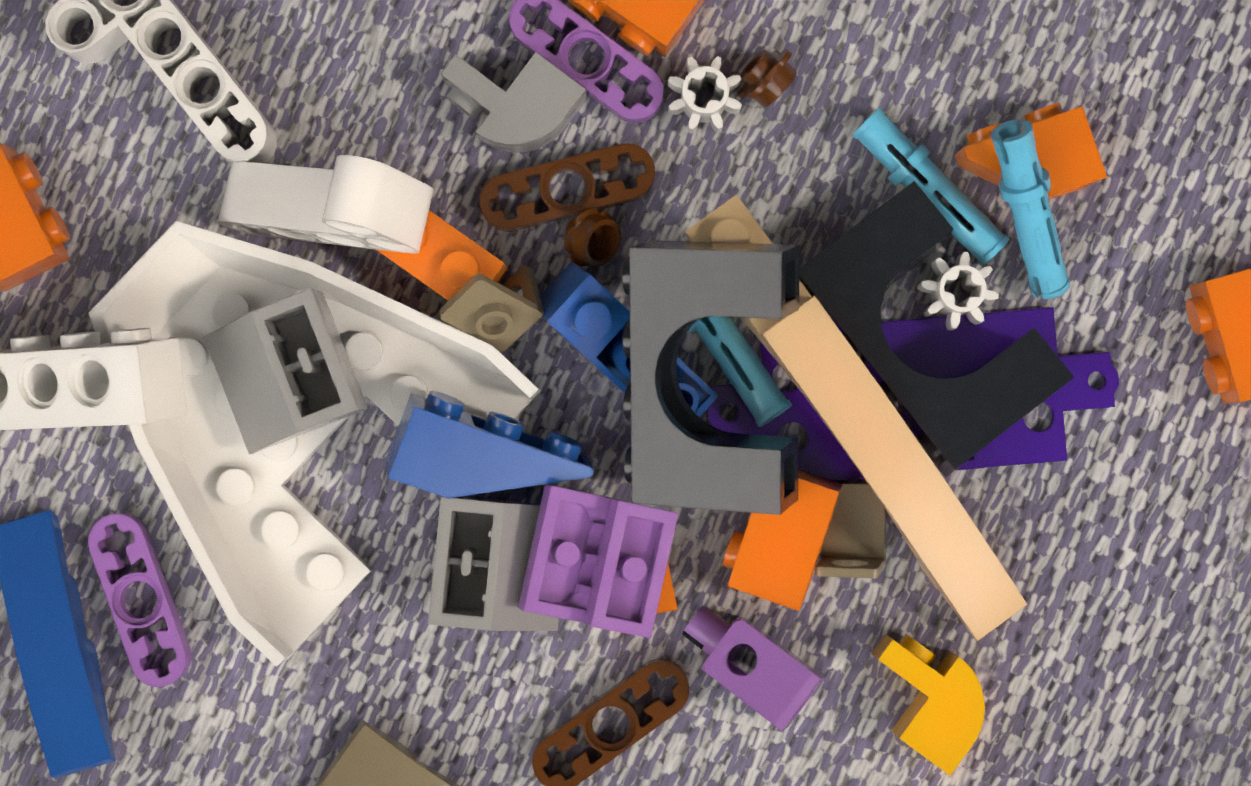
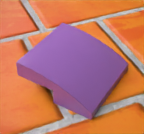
M545 484L518 608L525 612L582 622L590 627L651 638L678 513Z

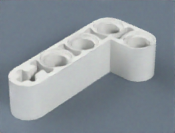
M59 0L49 10L45 24L46 33L51 43L75 61L85 64L97 63L107 58L130 40L216 151L230 162L266 164L274 155L277 140L272 125L173 0H137L129 6H120L119 0ZM91 18L94 26L92 35L87 41L73 45L70 35L72 28L77 22ZM168 29H180L181 41L176 50L169 54L159 55L156 50L158 37ZM207 76L218 77L220 89L217 96L208 103H196L194 100L196 84ZM232 114L238 122L252 131L250 137L254 144L247 150L237 144L239 141L237 135L222 120L223 118Z
M352 155L337 156L334 170L254 162H232L217 222L232 230L257 236L416 254L420 252L434 190L429 185L389 165Z

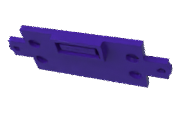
M1054 307L983 313L984 321L977 325L971 323L966 315H961L959 325L952 331L946 329L947 316L881 322L885 339L894 354L906 366L929 377L948 379L971 374L985 366L1033 328L1037 330L1058 356ZM760 342L761 363L773 379V371L779 363ZM1110 352L1058 356L1074 378L1043 402L1050 408L1052 413V421L1049 427L1041 432H1035L1026 426L1024 418H1022L956 470L1068 461L1063 411L1115 407L1114 394L1119 387V375L1111 364ZM1093 372L1100 373L1104 378V384L1098 390L1091 388L1088 383V378ZM732 384L711 386L719 395L707 408L708 421L713 427L731 433L778 436L780 429L785 424L791 422L798 423L805 428L808 435L806 446L798 452V470L831 481L864 478L798 388L790 392L780 390L792 406L774 420L762 427H758L755 418ZM726 403H731L737 407L738 415L733 421H725L720 415V409Z

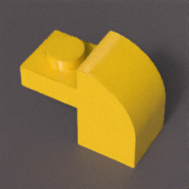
M885 634L871 654L920 690L892 731L899 739L951 776L975 743L983 725L985 702L980 682L969 665L953 652L949 651L936 670L930 667V664L936 658V655L907 634L899 643Z

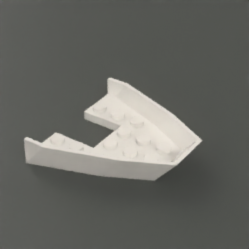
M175 221L92 308L89 316L94 330L99 331L101 343L112 342L110 333L112 331L137 328H151L152 340L179 338L188 415L149 424L129 425L142 458L228 620L277 667L288 660L373 570L284 486L348 417L249 455L204 337L250 311L312 288L323 292L364 399L368 397L398 426L411 393L427 398L429 391H437L462 401L465 404L463 410L465 412L487 418L488 413L493 411L516 419L541 390L494 346L305 259Z

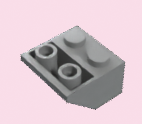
M310 288L250 311L204 337L249 455L368 409L325 296L321 291Z
M464 496L454 498L441 497L428 618L429 625L489 631H558L559 618L525 612L518 608L541 504Z

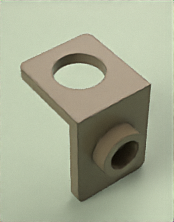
M527 265L519 268L503 285L483 274H476L440 309L442 321L494 346L501 352L508 349L544 315L534 270ZM522 290L523 297L517 294L516 292Z
M840 483L843 486L823 543V557L815 565V576L878 578L886 567V509L868 483Z

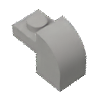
M535 52L506 92L456 54L441 73L445 84L451 88L446 98L474 120L481 111L487 115L475 131L479 140L494 149L505 152H528L549 144L562 133L587 100L585 88L537 52Z

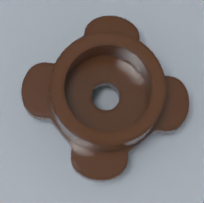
M785 49L781 53L778 50H774L772 53L763 50L757 54L740 75L741 79L746 83L737 92V96L741 99L748 96L750 99L756 100L762 107H767L773 103L790 86L797 74V71L788 63L792 53Z

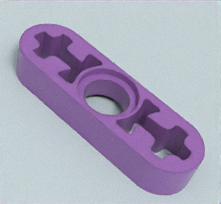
M515 0L510 10L509 23L514 38L532 54L537 52L585 88L587 95L625 122L633 124L643 123L652 119L658 113L663 101V85L659 76L650 67L560 0ZM543 6L550 9L548 21L552 27L562 34L567 23L576 27L575 30L571 31L563 39L556 56L548 51L549 48L555 45L553 37L541 29H537L532 35L525 32L527 21L523 13L527 9L535 13L539 12ZM593 42L603 50L605 55L604 63L595 73H578L569 64L570 51L578 43ZM616 59L626 65L618 71L619 77L633 86L641 79L649 84L646 95L651 100V103L645 107L640 103H636L631 109L624 107L625 93L612 81L609 83L607 92H603L596 87L609 77Z
M118 513L107 515L99 519L92 527L88 537V547L130 666L135 676L146 685L152 687L170 685L186 674L191 664L192 653L150 533L144 522L132 514ZM115 524L120 532L131 531L134 535V542L126 546V553L130 564H137L144 560L147 571L133 572L124 575L117 581L113 570L126 568L119 551L108 552L105 547V540L113 536L111 526ZM136 581L149 584L157 595L156 607L147 617H139L132 614L125 604V593L128 587ZM163 617L168 629H160L155 631V634L162 649L172 647L176 653V659L168 663L169 674L165 675L160 666L150 668L147 664L146 656L154 652V645L150 634L137 639L134 628L150 626L160 621Z

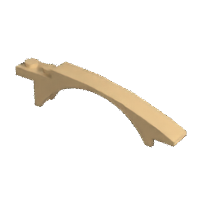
M737 194L684 233L686 238L692 242L773 244ZM799 281L798 311L783 319L740 317L787 373L840 443L892 518L916 557L922 571L933 586L940 591L973 638L979 641L1028 605L946 480L818 299L809 294L801 281Z

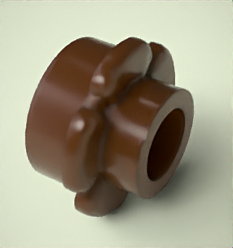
M593 207L583 209L570 220L565 230V250L571 254V261L578 266L592 265L599 267L607 264L614 258L621 244L620 227L605 210L598 211Z

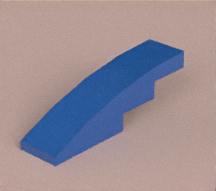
M51 510L0 524L1 589L25 691L50 776L57 779L114 762L116 760L98 655L94 642L87 638L76 579L68 573L58 516Z

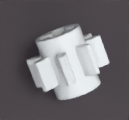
M719 56L712 61L711 67H699L697 61L693 57H689L687 59L688 75L685 80L679 77H670L668 80V87L675 92L681 93V99L673 101L669 105L668 112L670 115L685 112L690 118L688 133L693 134L699 122H710L713 130L716 133H720L723 128V121L720 115L725 110L732 114H739L742 104L728 96L730 91L735 90L740 85L741 77L740 75H733L726 79L720 71L721 57ZM704 82H709L715 85L714 96L721 101L710 100L706 108L698 107L695 105L696 94L689 89L700 90Z
M968 252L961 253L955 261V266L949 268L943 259L937 258L931 263V266L938 277L935 281H922L917 285V289L921 292L930 293L932 304L923 312L924 316H931L937 312L947 316L945 324L948 331L957 328L960 323V316L964 314L974 325L982 323L984 316L978 306L982 302H992L998 299L999 296L996 292L987 290L984 279L993 270L991 266L984 267L979 271L969 266L970 257ZM960 277L962 278V288L971 291V297L956 306L954 305V295L950 292H945L944 286Z

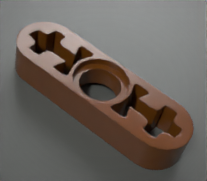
M625 143L493 177L485 184L481 191L480 209L486 221L492 227L504 232H514L574 217L580 211L589 207L601 210L641 199L653 186L655 165L650 154L635 144ZM622 157H629L630 162L634 166L643 165L645 173L637 176V187L625 189L622 180L603 183L608 196L595 199V180L590 169L587 167L588 164L600 162V175L616 171L618 169V159ZM561 172H575L585 181L586 191L578 203L562 205L552 198L550 184L553 178ZM540 177V194L549 211L535 214L536 203L532 201L517 206L516 213L518 217L506 220L502 211L492 212L491 203L500 199L499 189L510 187L513 194L517 196L532 193L533 191L527 181Z
M668 659L651 660L543 737L536 746L532 760L533 771L540 783L544 786H577L679 712L689 697V682L684 670L677 663ZM657 672L662 678L669 677L672 674L678 680L672 687L675 698L666 704L663 699L658 697L646 704L643 710L652 717L641 724L636 709L621 694L631 688L637 700L651 688L647 678L650 674ZM605 707H617L623 710L629 719V729L619 740H604L596 734L593 728V719L596 713ZM578 725H582L588 743L602 754L591 760L587 748L573 758L571 765L574 772L568 776L560 769L553 773L547 771L545 766L550 761L549 747L556 745L562 752L568 750L579 742V737L572 733L571 730Z

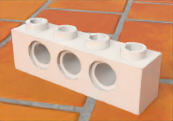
M137 328L110 332L112 342L106 343L100 342L99 331L60 335V346H51L49 335L11 338V349H2L0 338V430L149 424L188 415L179 338L152 340L151 328Z

